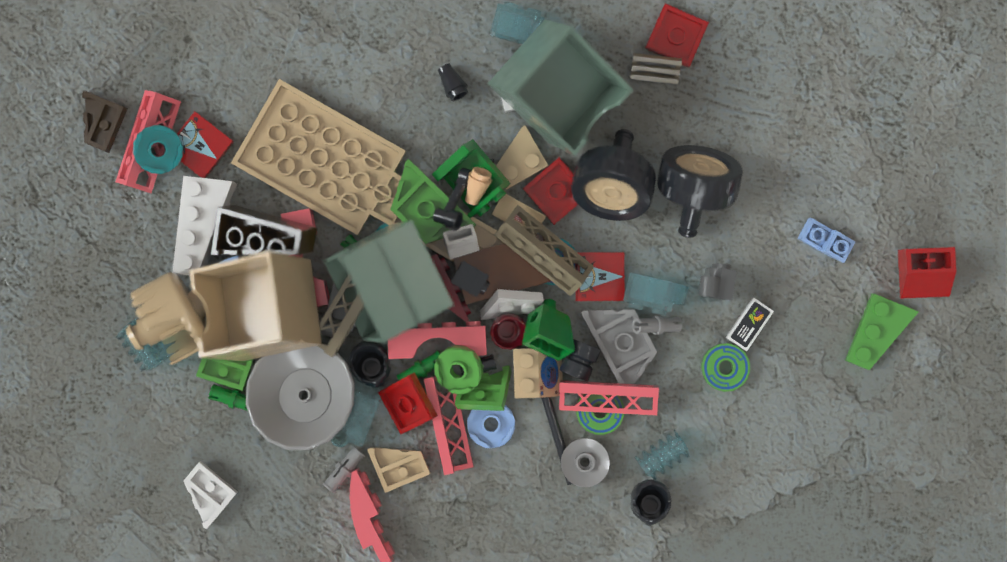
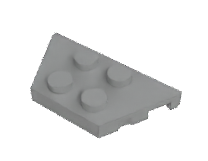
M634 309L580 312L617 382L635 384L649 362L657 354L647 333L636 334L633 331L634 328H639V326H633L634 319L639 318Z

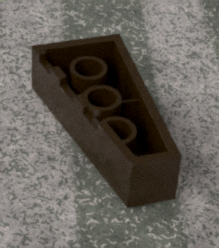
M237 205L218 207L211 255H255L268 251L286 255L311 253L314 251L317 228Z

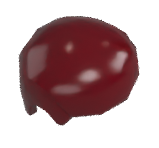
M501 314L492 323L490 329L492 341L501 349L512 350L523 345L526 324L516 314Z

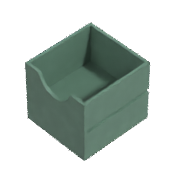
M544 20L487 83L549 144L574 156L587 143L588 134L593 124L606 111L619 106L633 91L572 26Z
M412 220L388 225L322 259L338 292L348 275H350L352 279L350 284L354 283L355 286L347 288L344 294L347 303L355 301L359 294L365 305L355 322V326L363 341L385 343L454 305Z

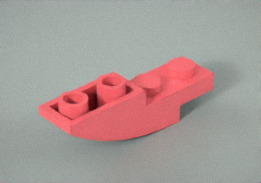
M357 468L352 472L350 482V507L357 537L363 549L371 545L373 546L380 562H392L394 559L392 555L395 554L394 549L389 541L385 542L381 534L384 530L380 521L373 518L379 514V507L382 506L376 493H371L368 487L371 483L366 472H361Z

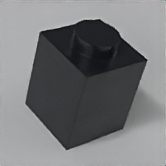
M465 261L461 262L450 281L475 297L479 293L484 295L490 284L487 281L489 275Z

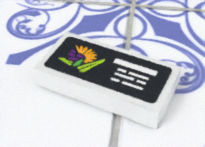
M752 298L725 338L744 351H748L774 311L757 299Z

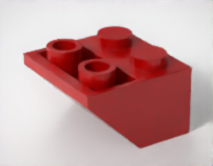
M955 247L898 250L900 298L950 297L956 275Z

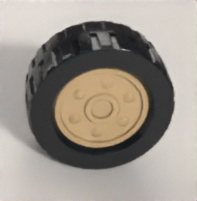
M627 129L618 130L615 133L612 146L592 148L582 154L577 161L571 184L572 196L583 210L596 217L613 221L631 220L643 215L652 203L656 184L655 170L645 157L632 150L634 135L631 131Z
M698 145L675 146L663 154L658 171L657 187L660 193L668 200L683 206L680 227L678 228L681 236L693 238L697 235L702 210H722L735 203L743 175L742 167L735 158L722 151Z

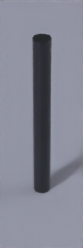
M541 397L561 462L566 445L551 397ZM565 477L567 485H571L572 483Z

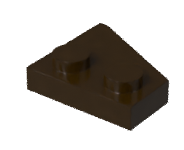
M83 91L82 98L85 99L86 112L83 113V122L85 124L84 143L110 153L128 108Z

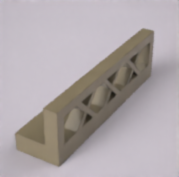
M519 205L516 206L507 220L494 234L569 296L583 285L594 268L591 263ZM515 216H519L526 226H521L514 220ZM535 233H540L544 237L545 242L537 239ZM554 248L561 250L564 257L558 256ZM573 263L578 264L584 269L583 274L574 268Z
M350 275L346 278L319 323L320 333L322 330L332 329L333 337L328 346L324 343L317 345L324 350V353L331 357L336 356L365 307L359 294L355 301L346 302L344 294L346 289L355 286L354 283L350 284L352 281ZM342 298L343 304L337 305ZM344 307L346 316L341 323L334 324L332 318L334 309ZM329 319L330 326L324 327Z

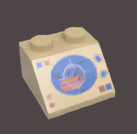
M531 348L513 349L515 398L560 396L559 385L560 381L563 380L562 371L559 369L562 359L557 361Z

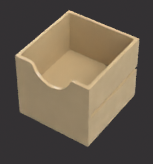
M268 251L189 270L192 291L201 299L206 312V327L204 332L198 336L200 358L247 361L322 345L310 259Z

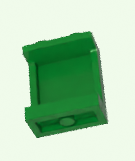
M474 139L463 144L431 174L437 182L445 179L454 190L461 168L472 171L474 167H481L491 172L492 182L478 205H471L465 201L467 188L461 196L463 202L471 210L467 214L469 218L476 214L479 217L485 214L491 208L488 204L492 200L496 203L507 194L505 189L511 184Z

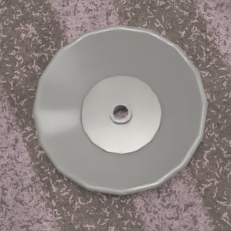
M318 346L261 357L255 363L247 381L246 407L253 426L268 442L286 450H310L329 442L345 426L354 406V380L347 362L338 353L336 356L331 357ZM307 391L308 397L303 400L302 393Z

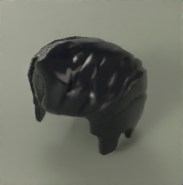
M361 341L350 353V370L358 382L372 388H378L385 384V380L390 374L391 366L388 354L381 345L375 342Z
M647 479L634 487L631 493V509L638 519L651 526L667 516L671 508V495L664 483Z

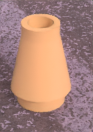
M474 167L469 172L465 201L468 204L478 205L491 184L492 174L488 170Z

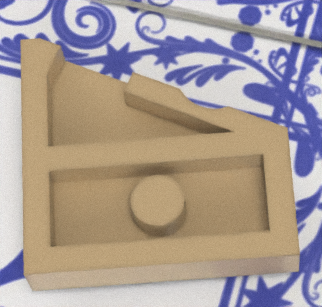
M525 125L520 129L496 167L511 183L506 188L508 190L547 168L548 164Z
M377 447L367 449L385 493L431 473L421 450Z

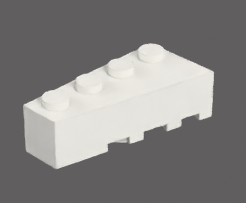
M183 176L172 272L190 275L189 270L207 266L211 256L218 207L230 206V200L233 192L236 190L237 183L226 180Z

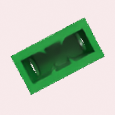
M545 299L542 305L530 312L527 317L523 345L560 361L575 351L571 320L567 314L556 310L555 300Z

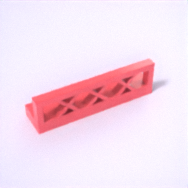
M145 90L115 182L152 193L158 174L146 171L148 174L146 187L136 184L139 173L145 170L135 161L133 142L137 134L144 128L161 124V126L172 129L181 101L157 92ZM162 101L172 104L169 114L164 117L160 112ZM156 142L152 145L156 157L164 154L165 148L163 144Z
M436 376L424 378L427 396L438 415L432 421L444 475L472 468L474 466L462 410L456 408V413L452 419L442 414L441 408L446 400L455 405L457 394H453V401L448 398L451 392H448L447 396L437 391ZM439 396H441L442 398H444V400H443V402L441 403V405H440ZM457 416H458L459 425L454 422V420H455V418H456ZM444 419L449 422V424H448V426H447L446 428H445ZM451 424L461 430V437L457 443L447 437V431ZM462 439H463L464 448H462L461 446H459V444H460V442L462 441ZM449 443L454 446L452 451H450ZM456 448L466 453L467 463L453 465L452 455Z
M560 381L559 410L657 415L658 385ZM565 393H577L582 398L576 405H565ZM591 394L602 395L606 401L597 407L592 406L587 398ZM615 396H626L631 402L624 408H617L611 400ZM640 397H653L652 409H642L636 401ZM582 402H585L588 406H579V405H580ZM609 402V404H610L612 407H604V406ZM632 404H634L637 409L629 408V407H630Z

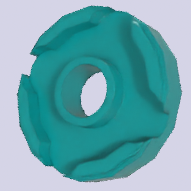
M153 125L144 128L137 134L133 142V155L135 161L142 169L150 173L163 174L171 171L179 164L183 155V145L174 130L166 126ZM156 142L163 144L165 148L164 154L160 157L154 156L151 152V147Z

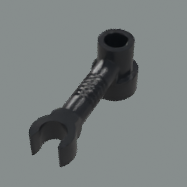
M461 168L456 186L445 208H437L433 214V221L445 225L447 229L457 231L462 224L463 213L455 210L464 190L467 188L470 169Z

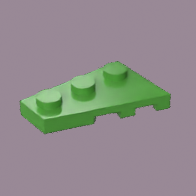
M872 293L845 361L870 370L919 311Z

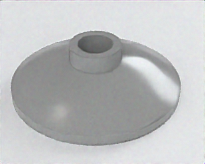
M589 438L577 439L571 442L563 451L561 457L563 474L576 486H595L606 477L609 471V455L604 446L596 440ZM584 457L589 459L587 466L580 464V460Z

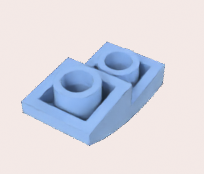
M808 218L797 238L842 263H845L855 244V241L837 230L828 228L813 218Z

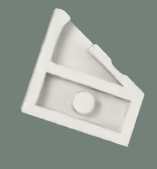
M497 289L480 310L481 320L497 318L505 313L516 315L529 314L544 302L543 294L541 292Z
M202 461L184 479V484L188 492L191 493L195 509H198L203 521L202 525L207 530L238 491Z

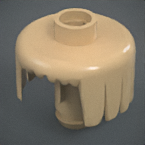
M166 273L132 291L131 300H133V307L141 306L136 310L139 317L136 320L137 324L134 326L130 324L126 329V333L136 350H144L146 344L152 346L160 341L164 345L175 342L166 349L167 354L174 353L169 357L170 365H174L199 351L198 336L204 332L206 327V320L204 318L206 317L205 308L198 295L193 291H189L176 273Z

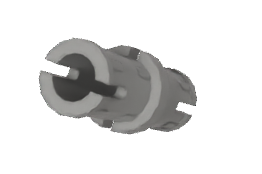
M653 316L652 318L645 319L635 318L633 326H639V328H634L633 331L636 334L653 333L654 335H660L663 332H680L682 324L675 323L682 322L680 317L663 318L662 316Z
M353 446L341 462H337L335 470L322 484L335 494L345 479L351 477L352 471L366 455Z

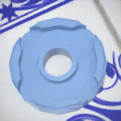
M506 404L504 411L471 410L467 419V429L470 437L476 444L484 448H497L505 445L511 439L515 431V418ZM489 417H493L498 421V427L493 431L487 430L484 426V421Z

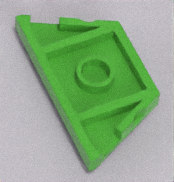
M408 159L405 162L402 177L390 210L403 222L412 220L421 240L425 244H429L443 239V232L451 230L447 229L445 225L433 221L435 210L437 208L444 209L450 198ZM456 206L455 210L463 213V221L460 227L473 224V227H475L476 224Z

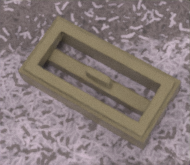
M633 53L630 79L678 84L682 58ZM637 61L675 65V68L637 64ZM636 70H639V71H648V72H657V73H666V74H674V76H672V75H663V74H654V73H645V72H636Z

